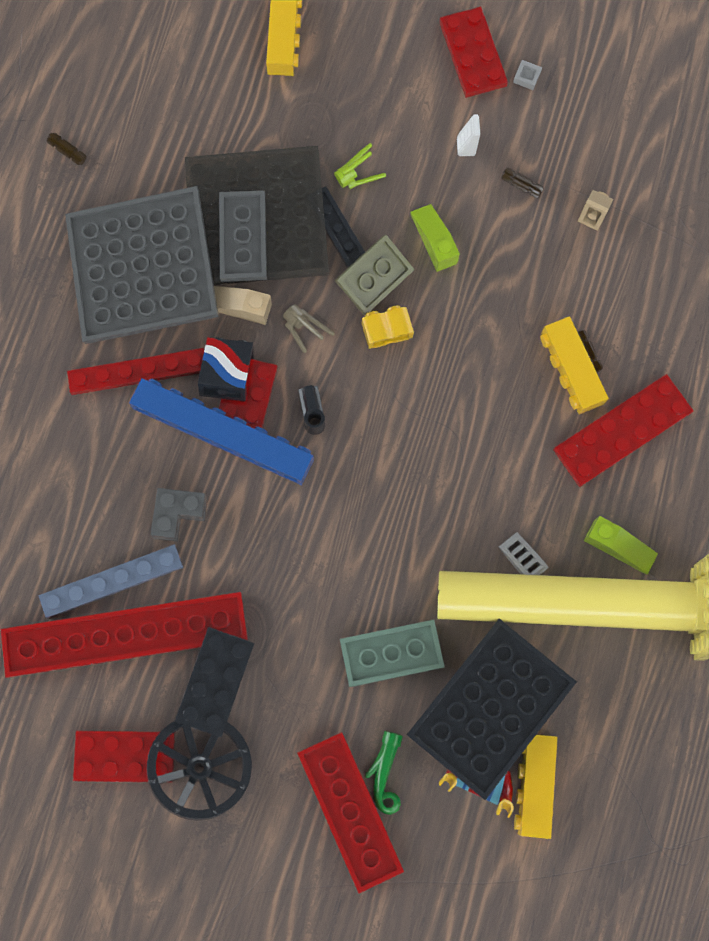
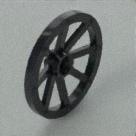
M173 721L157 735L148 754L147 779L154 797L170 813L188 820H209L228 812L240 801L250 782L252 760L245 739L230 723H226L224 733L233 740L238 750L212 760L209 759V756L218 736L211 735L203 753L198 754L193 733L189 726ZM182 728L191 756L190 759L163 744L168 737ZM158 752L182 764L186 769L157 776L156 759ZM241 757L242 759L240 782L211 770ZM195 765L203 767V771L196 772L194 769ZM189 777L177 803L172 801L160 786L163 783ZM207 778L236 789V791L228 800L217 806ZM196 782H199L209 809L194 810L184 807Z

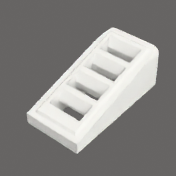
M474 114L457 136L459 156H475L480 138L478 114Z

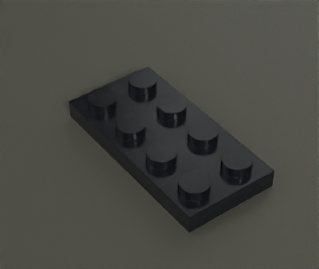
M208 627L174 722L222 738L254 643Z

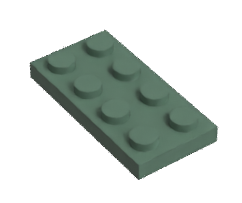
M434 620L340 639L349 687L444 668Z

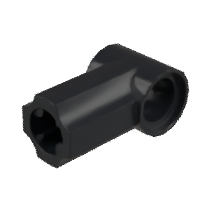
M304 386L298 392L305 428L308 433L318 435L325 429V415L318 386ZM312 418H318L321 420V422L317 425H311L309 423V421Z

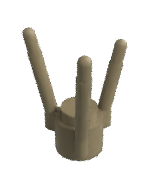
M292 305L283 315V318L287 321L285 326L290 330L303 353H306L307 350L295 327L299 329L304 325L320 340L324 339V336L307 320L328 334L335 335L334 331L309 315L304 309L301 310L297 305Z

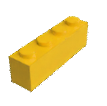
M271 0L266 60L268 75L294 76V67H298L299 54H295V47H300V34H296L297 28H301V14H298V8H302V0Z
M570 316L546 325L540 336L541 342L545 348L548 347L551 354L550 361L561 375L559 379L564 389L567 388L570 394L569 401L574 410L577 409L580 415L604 405L609 398Z
M536 735L522 752L523 761L522 764L519 763L518 779H521V789L516 791V804H520L519 814H515L514 829L518 830V835L551 839L557 737Z

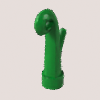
M384 731L380 752L373 765L365 773V778H370L376 772L373 792L374 802L382 813L391 815L399 810L401 800L396 793L384 792L398 747H401L403 735ZM391 798L394 804L392 807H388L383 800Z

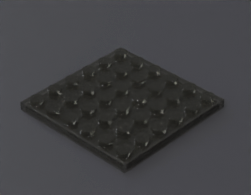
M318 146L185 157L186 187L197 186L199 189L214 285L329 275ZM265 191L267 280L221 282L219 192Z

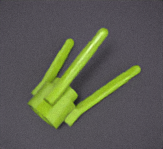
M371 143L334 172L342 188L348 186L349 189H352L355 186L386 177V174L382 173L355 181L357 174L354 168L372 155L370 151L366 153L372 147Z

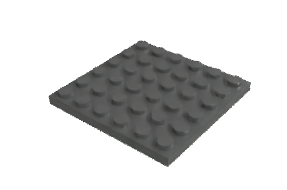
M197 186L65 214L83 343L89 344L219 317Z

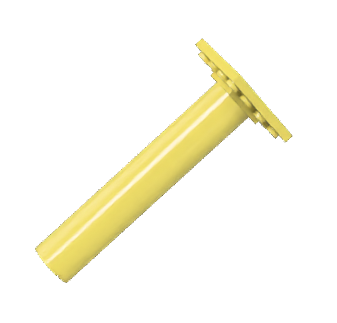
M709 554L697 562L694 568H691V582L439 571L438 619L496 622L498 619H501L503 622L688 631V634H694V640L690 641V654H694V660L704 661L709 659Z

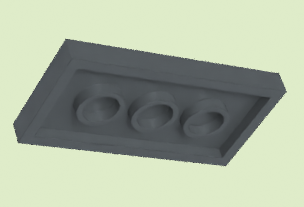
M265 191L219 192L221 282L267 280Z

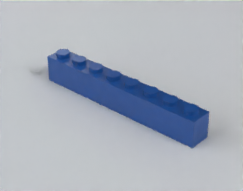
M141 378L129 402L133 410L302 486L314 461V457L309 449L303 446H298V448L289 445L290 442L283 437H271L268 435V431L257 426L255 429L246 425V421L238 417L231 419L225 416L226 413L216 407H213L211 410L196 398L189 400L183 397L184 394L176 389L171 388L169 391L162 388V384L154 379L147 381Z

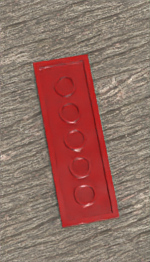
M666 374L556 446L553 451L577 485L581 487L693 413L694 410Z
M341 732L298 752L297 754L358 894L403 873L404 870L343 733Z

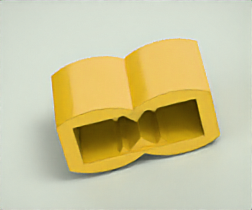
M392 306L387 309V312L378 313V311H372L362 318V327L369 349L413 338L414 331L407 307Z

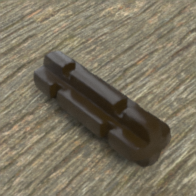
M57 133L49 134L46 140L49 145L55 146V149L67 158H72V161L77 165L84 164L87 158L86 154L81 151L78 152L75 146L65 139L62 140L61 136Z
M511 168L504 170L501 177L502 180L508 183L512 182L513 186L526 193L528 191L531 192L530 195L535 198L540 197L544 189L542 185L538 183L533 184V180L520 173L515 174V171Z
M585 330L579 331V337L598 373L603 369L601 361L597 360L598 355L591 341H588L589 336Z

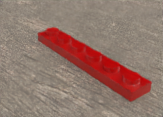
M205 348L69 370L67 375L71 395L135 385L139 384L141 378L147 381L149 379L159 381L200 374Z

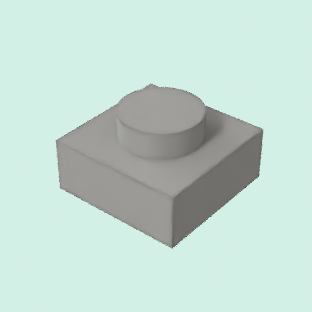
M522 60L513 83L534 90L542 67Z

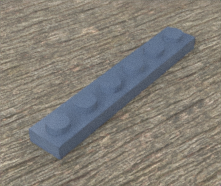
M174 544L38 596L45 617L49 619L184 567Z

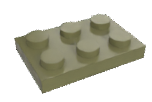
M383 235L334 281L360 312L366 315L415 269L389 237Z

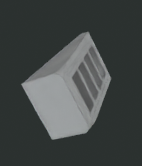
M518 532L499 546L500 550L520 574L540 575L549 568ZM517 541L520 545L510 552L507 548ZM524 549L526 552L516 559L514 555ZM530 556L532 560L523 566L520 562ZM536 564L538 567L529 573L527 569Z

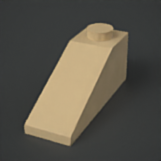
M214 286L218 313L266 325L272 306L270 295L250 289Z

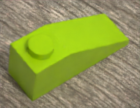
M429 204L411 211L412 219L436 272L456 265L460 253L450 232L433 206Z
M601 516L593 521L584 539L590 545L646 575L649 573L658 555L657 552L622 527Z

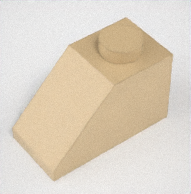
M593 190L578 222L598 231L613 199L609 198L604 192Z

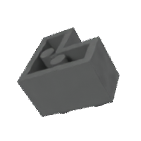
M157 488L151 536L156 540L178 542L181 519L205 521L208 502L206 494Z

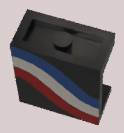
M207 337L198 380L199 396L246 402L247 377L250 361L254 357L253 342L228 340L221 337Z

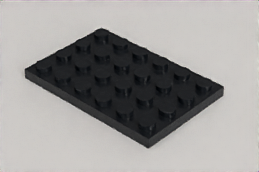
M498 619L406 735L482 799L486 800L577 681L501 619Z

